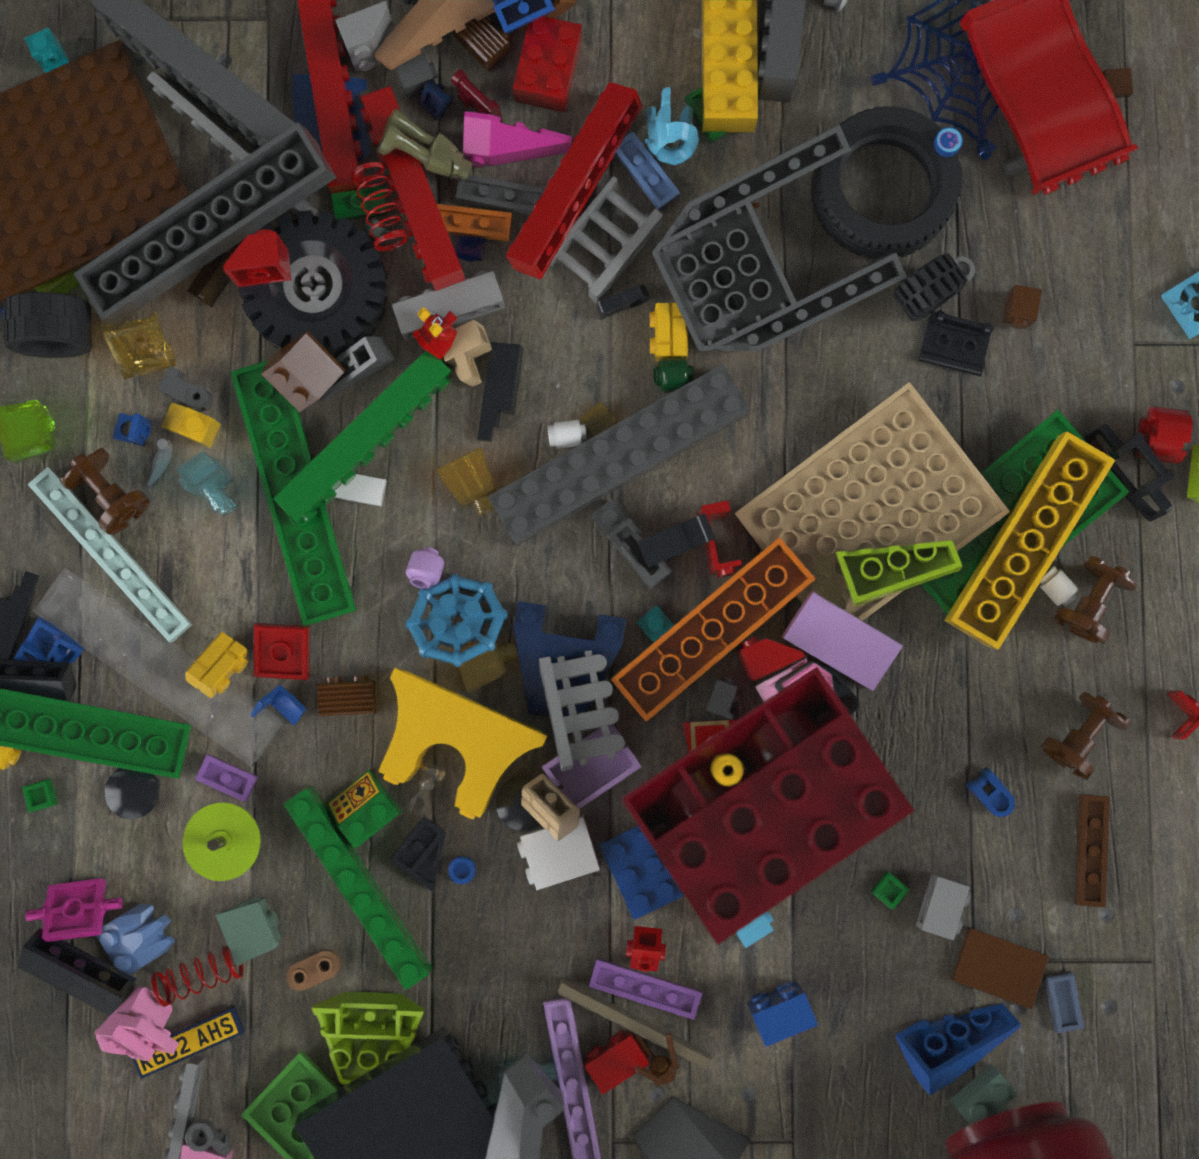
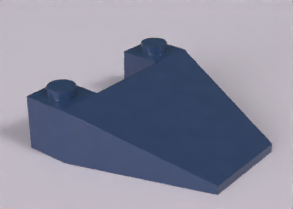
M518 601L514 632L528 713L550 717L539 669L540 658L550 657L553 664L557 663V657L564 656L565 661L585 657V651L591 650L592 655L600 654L606 658L607 664L605 669L597 673L598 682L604 681L622 646L626 618L599 614L595 641L542 633L546 606ZM589 674L569 678L571 687L591 683ZM562 680L555 681L557 690L563 689ZM593 701L575 705L576 713L587 712ZM568 707L561 708L563 717L569 716Z

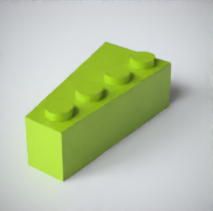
M953 540L876 549L868 548L856 551H838L835 556L854 607L955 573L962 568Z

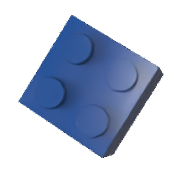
M785 981L776 986L777 990L766 993V991L756 993L747 1002L765 1047L818 1026L807 997L797 981L794 983L792 981Z

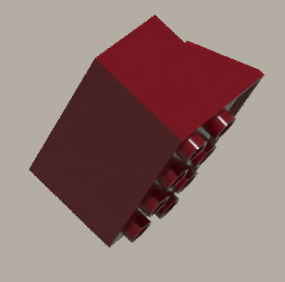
M815 667L621 798L717 945L915 811L818 667ZM719 754H732L741 762L743 773L737 783L723 785L713 776L711 764L713 759ZM731 765L724 766L723 774L726 776L730 775L733 767Z

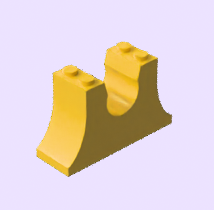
M394 668L390 679L395 687L398 700L397 724L393 739L378 772L384 774L383 779L392 784L405 783L411 780L421 768L424 756L432 746L439 743L451 745L462 754L466 765L465 777L457 789L455 807L460 808L459 813L461 815L474 819L475 817H481L485 813L493 793L508 767L527 751L544 746L549 734L409 671Z

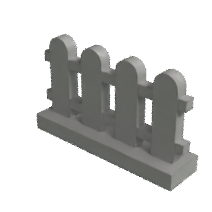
M591 650L585 651V657L565 661L564 656L557 657V663L553 664L550 657L539 659V669L561 771L573 769V762L579 761L580 766L587 765V759L607 755L608 760L615 759V753L620 752L625 746V740L621 735H610L609 726L614 725L618 721V711L611 707L604 708L603 699L610 697L613 687L608 681L598 682L597 673L605 669L607 664L606 658L600 654L592 655ZM589 674L590 684L576 687L570 686L569 678ZM562 680L563 689L557 690L555 681ZM595 701L597 710L581 714L576 713L575 705ZM568 707L569 716L563 717L561 708ZM601 728L603 737L582 741V731ZM568 734L574 735L575 743L569 744Z

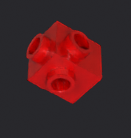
M642 926L634 927L633 940H627L626 957H631L630 969H638L643 972H658L659 960L664 961L666 944L661 943L662 929Z

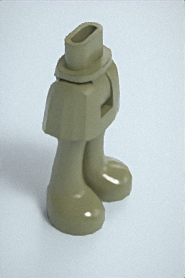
M396 108L393 109L385 125L384 134L376 152L387 155L394 149H400L423 163V168L444 177L454 178V176H457L463 180L467 179L472 162L464 159L463 153L458 151V148L440 132L436 137L427 134L409 120L403 112ZM412 139L418 141L419 143H421V144L424 145L425 147L419 145L418 143H416V142L413 141Z

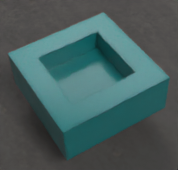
M657 605L636 622L653 643L674 626Z

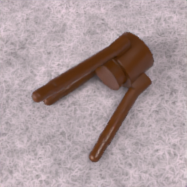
M671 1033L666 1034L670 1059L662 1055L655 1056L641 1036L635 1034V1039L651 1060V1072L639 1066L635 1067V1071L653 1081L657 1087L661 1084L671 1083L676 1077V1070L680 1068L676 1060Z

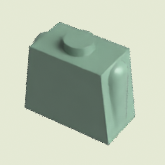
M253 897L215 915L236 966L277 948L279 940L282 939L277 927L279 926L278 917L273 910L270 911L265 898Z

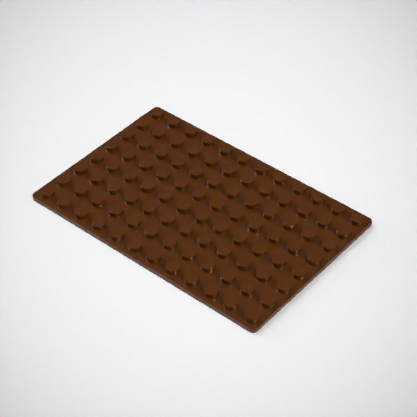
M121 41L110 43L0 93V304L9 296L28 292L87 265L190 195L125 46Z

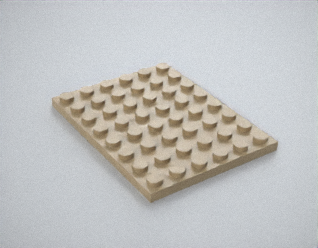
M909 382L734 514L762 551L780 537L815 577L812 583L796 595L802 604L812 590L863 621L902 591L854 607L835 557L836 552L953 540L956 551H958L1010 511Z

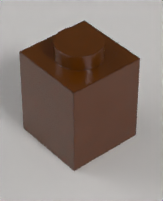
M1015 285L1008 291L1003 323L1011 324V327L1015 329H1026L1036 322L1042 289Z

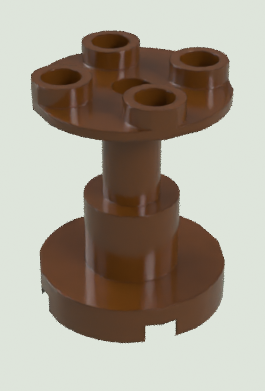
M99 448L88 456L80 454L71 461L73 467L61 477L60 483L69 490L87 483L97 494L95 501L105 511L99 519V526L107 534L112 535L127 528L129 525L126 522L132 517L137 520L146 511L150 501L141 490H135L126 494L118 484H109L100 474L109 461V454L104 448Z
M1090 556L1089 560L1084 563V567L1099 579L1090 595L1081 597L1075 610L1059 608L1054 616V620L1062 627L1064 623L1068 624L1071 628L1069 632L1082 639L1096 644L1098 642L1105 644L1110 632L1099 623L1108 609L1104 605L1107 597L1114 586L1129 591L1135 590L1137 586L1136 582L1129 578L1131 572L1120 566H1116L1114 569L1105 565L1106 563L1100 558Z
M1083 692L1080 694L1079 700L1092 712L1079 730L1072 728L1062 743L1054 738L1047 737L1041 747L1044 748L1043 751L1063 768L1068 767L1074 770V775L1088 780L1093 774L1094 768L1085 759L1096 746L1093 741L1095 736L1106 722L1120 730H1126L1131 720L1122 713H1115L1111 710L1112 704L1104 697L1097 695L1094 698L1089 693Z

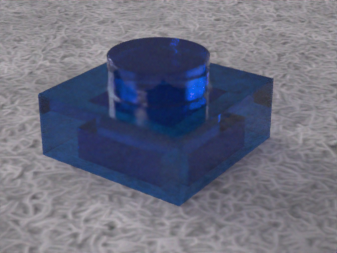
M459 236L455 248L457 258L468 262L482 261L486 249V238Z

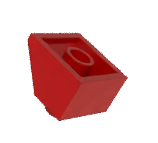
M268 229L258 230L256 234L247 235L223 265L224 272L238 287L292 280L288 248L276 231L273 232Z
M757 636L740 643L741 649L735 652L749 681H755L805 657L804 653L800 650L766 638L758 640Z

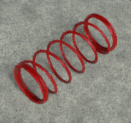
M367 162L355 167L350 176L353 183L359 186L356 192L357 196L364 199L361 203V208L368 213L365 219L366 223L373 226L370 230V235L376 239L373 244L374 248L379 251L392 250L406 243L408 237L403 229L388 232L381 237H375L372 234L375 227L395 224L400 221L401 217L390 216L376 224L369 223L368 217L371 213L390 211L397 204L394 202L384 203L371 211L363 207L366 200L382 199L392 193L391 189H381L367 197L360 196L359 190L361 187L377 186L387 180V176L381 175L385 169L382 163ZM381 167L378 172L372 175L355 177L358 172L365 168ZM377 178H385L384 180L378 183L365 185L366 183ZM389 191V193H387L386 195L370 198L375 194ZM387 205H394L385 210L375 211ZM398 218L393 222L381 224L387 220ZM404 237L402 240L394 244L387 246H377L384 240Z
M228 945L226 947L223 946V958L230 971L228 980L223 981L218 975L215 957L209 951V964L216 976L215 984L209 986L204 981L201 962L195 957L194 967L202 982L201 989L196 992L190 987L187 967L181 962L179 966L180 973L185 985L188 987L187 994L184 997L176 993L174 975L171 969L167 967L165 970L166 977L159 971L154 972L151 977L154 997L159 1005L166 1007L173 1004L176 996L184 1000L188 997L190 991L194 994H200L204 985L207 988L213 989L218 980L227 984L231 976L236 979L242 978L244 973L243 963L238 966V974L233 966ZM196 960L198 962L201 974L199 973ZM182 966H183V968H184V970H185L187 980H186V978H185V976H184ZM168 971H169V973H170V975H171L172 982H173V986H172V984H171V982H170V979H169V976H168ZM156 976L163 983L166 1001L159 994ZM170 989H171L172 992L174 993V994H173V999H172V1001H171V991H170Z

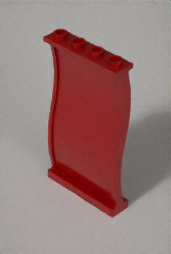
M993 0L967 11L960 20L963 32L967 30L973 52L984 79L1019 144L1034 189L1031 191L1033 196L1041 192L1044 193V196L1060 189L1059 185L1067 182L1068 186L1075 184L1083 179L1082 175L1089 172L1091 176H1094L1106 170V165L1110 163L1118 166L1130 159L1129 155L1138 149L1136 144L1132 145L1119 104L1108 81L1085 43L1069 0Z

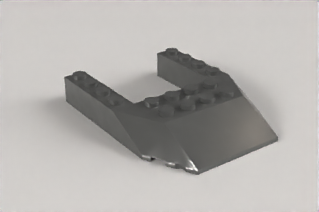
M840 125L690 201L652 251L654 259L699 351H760L907 278L897 253L891 252L795 300L752 207L751 201L851 151Z

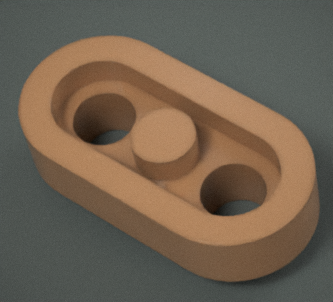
M324 949L294 963L286 975L289 986L294 990L302 991L333 977L341 967L340 956L334 950ZM321 962H329L330 968L327 970L323 969ZM297 972L303 973L304 981L297 980Z

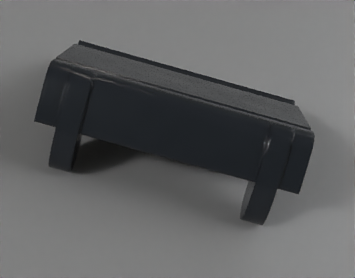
M940 310L938 312L932 311L928 318L918 361L981 377L990 336L995 326L988 322L983 324L948 315Z

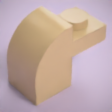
M472 320L455 329L457 335L452 347L444 355V360L455 367V372L460 381L473 387L482 383L474 358L491 351L492 348L484 326Z

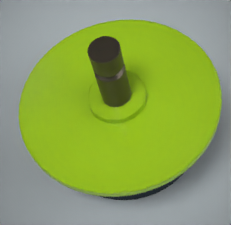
M220 802L203 807L191 817L183 834V851L187 862L196 873L214 881H227L241 876L254 864L260 851L261 836L255 819L244 808L232 803Z

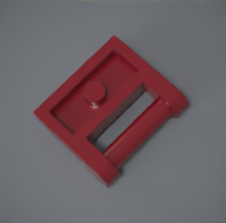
M461 69L456 71L451 78V82L457 87V97L460 102L467 108L471 106L477 113L501 117L500 123H503L500 105L495 100L488 99L472 84L464 71Z

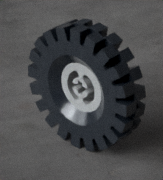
M311 210L298 211V218L293 220L287 214L276 219L279 224L278 227L272 229L268 224L263 229L276 231L288 248L292 280L238 287L239 296L244 300V303L241 305L255 329L276 349H282L308 330L334 358H337L341 355V351L349 349L363 337H371L376 331L375 322L377 320L382 321L386 311L383 304L384 301H388L389 295L385 266L370 238L362 229L358 230L355 224L348 219L342 217L338 220L334 213L320 211L319 216H314ZM322 273L332 277L333 287L330 295L327 290L329 286L321 276ZM300 282L304 286L301 287L303 292L310 299L309 302L299 299L298 287ZM315 284H319V286H316V291L311 290L315 288Z

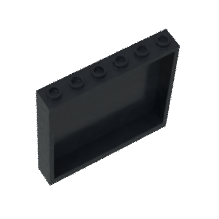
M442 1027L300 1112L296 1119L295 1128L315 1159H485L497 1104L490 1103L487 1098L488 1091L482 1080H476L472 1073L474 1068L467 1056L463 1058L458 1051L460 1046L454 1034H448L446 1029Z

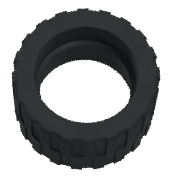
M25 292L9 296L4 301V344L7 349L15 353L33 357L65 358L87 354L92 350L91 305L79 297L53 292Z

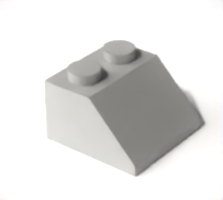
M386 1L336 20L356 73L359 71H369L375 65L381 63L375 59L373 54L394 30Z

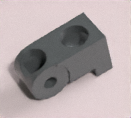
M170 365L157 389L196 411L205 412L209 410L213 404L212 394L200 385L192 386L183 381L186 375Z

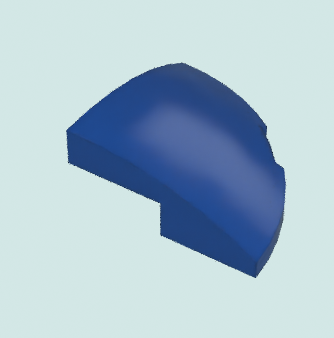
M40 616L13 660L70 662L72 664L80 656L84 648L68 633Z

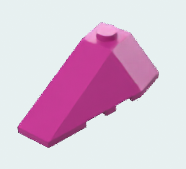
M465 111L463 155L464 159L472 162V166L476 168H482L484 165L496 166L564 154L568 152L573 144L572 136L546 129H537L534 132L525 127L524 123L516 121L515 125L511 126L500 123L501 117Z

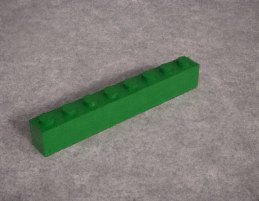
M425 351L291 480L273 500L299 526L303 522L305 524L309 523L317 515L316 509L322 503L327 505L337 495L335 491L342 484L346 486L355 478L356 474L354 472L361 465L366 467L375 458L373 453L381 446L383 448L387 447L395 438L393 434L399 428L405 429L413 421L412 415L419 409L421 411L425 410L433 400L431 397L437 391L443 392L450 385L451 370L439 358Z
M313 786L308 787L285 802L283 805L405 991L428 976L433 967L351 843L338 828L332 814Z

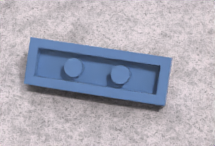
M632 131L625 136L615 155L655 208L660 211L680 197V192L635 133Z

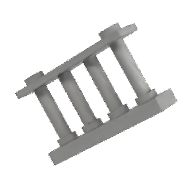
M614 176L608 183L604 181L596 192L597 197L572 226L549 265L550 268H553L560 261L586 281L590 288L589 298L595 303L602 299L663 222V214L657 209H654L650 215L647 213L644 215L615 192L618 179ZM608 200L638 223L639 229L634 235L631 233L629 235L599 213ZM591 220L622 243V250L618 255H611L582 232ZM574 241H577L605 263L606 269L601 275H594L566 253Z

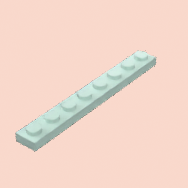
M50 467L44 469L28 486L169 643H173L192 626L191 622L112 535L107 534L100 528L99 520L72 490L66 489L60 483V476Z

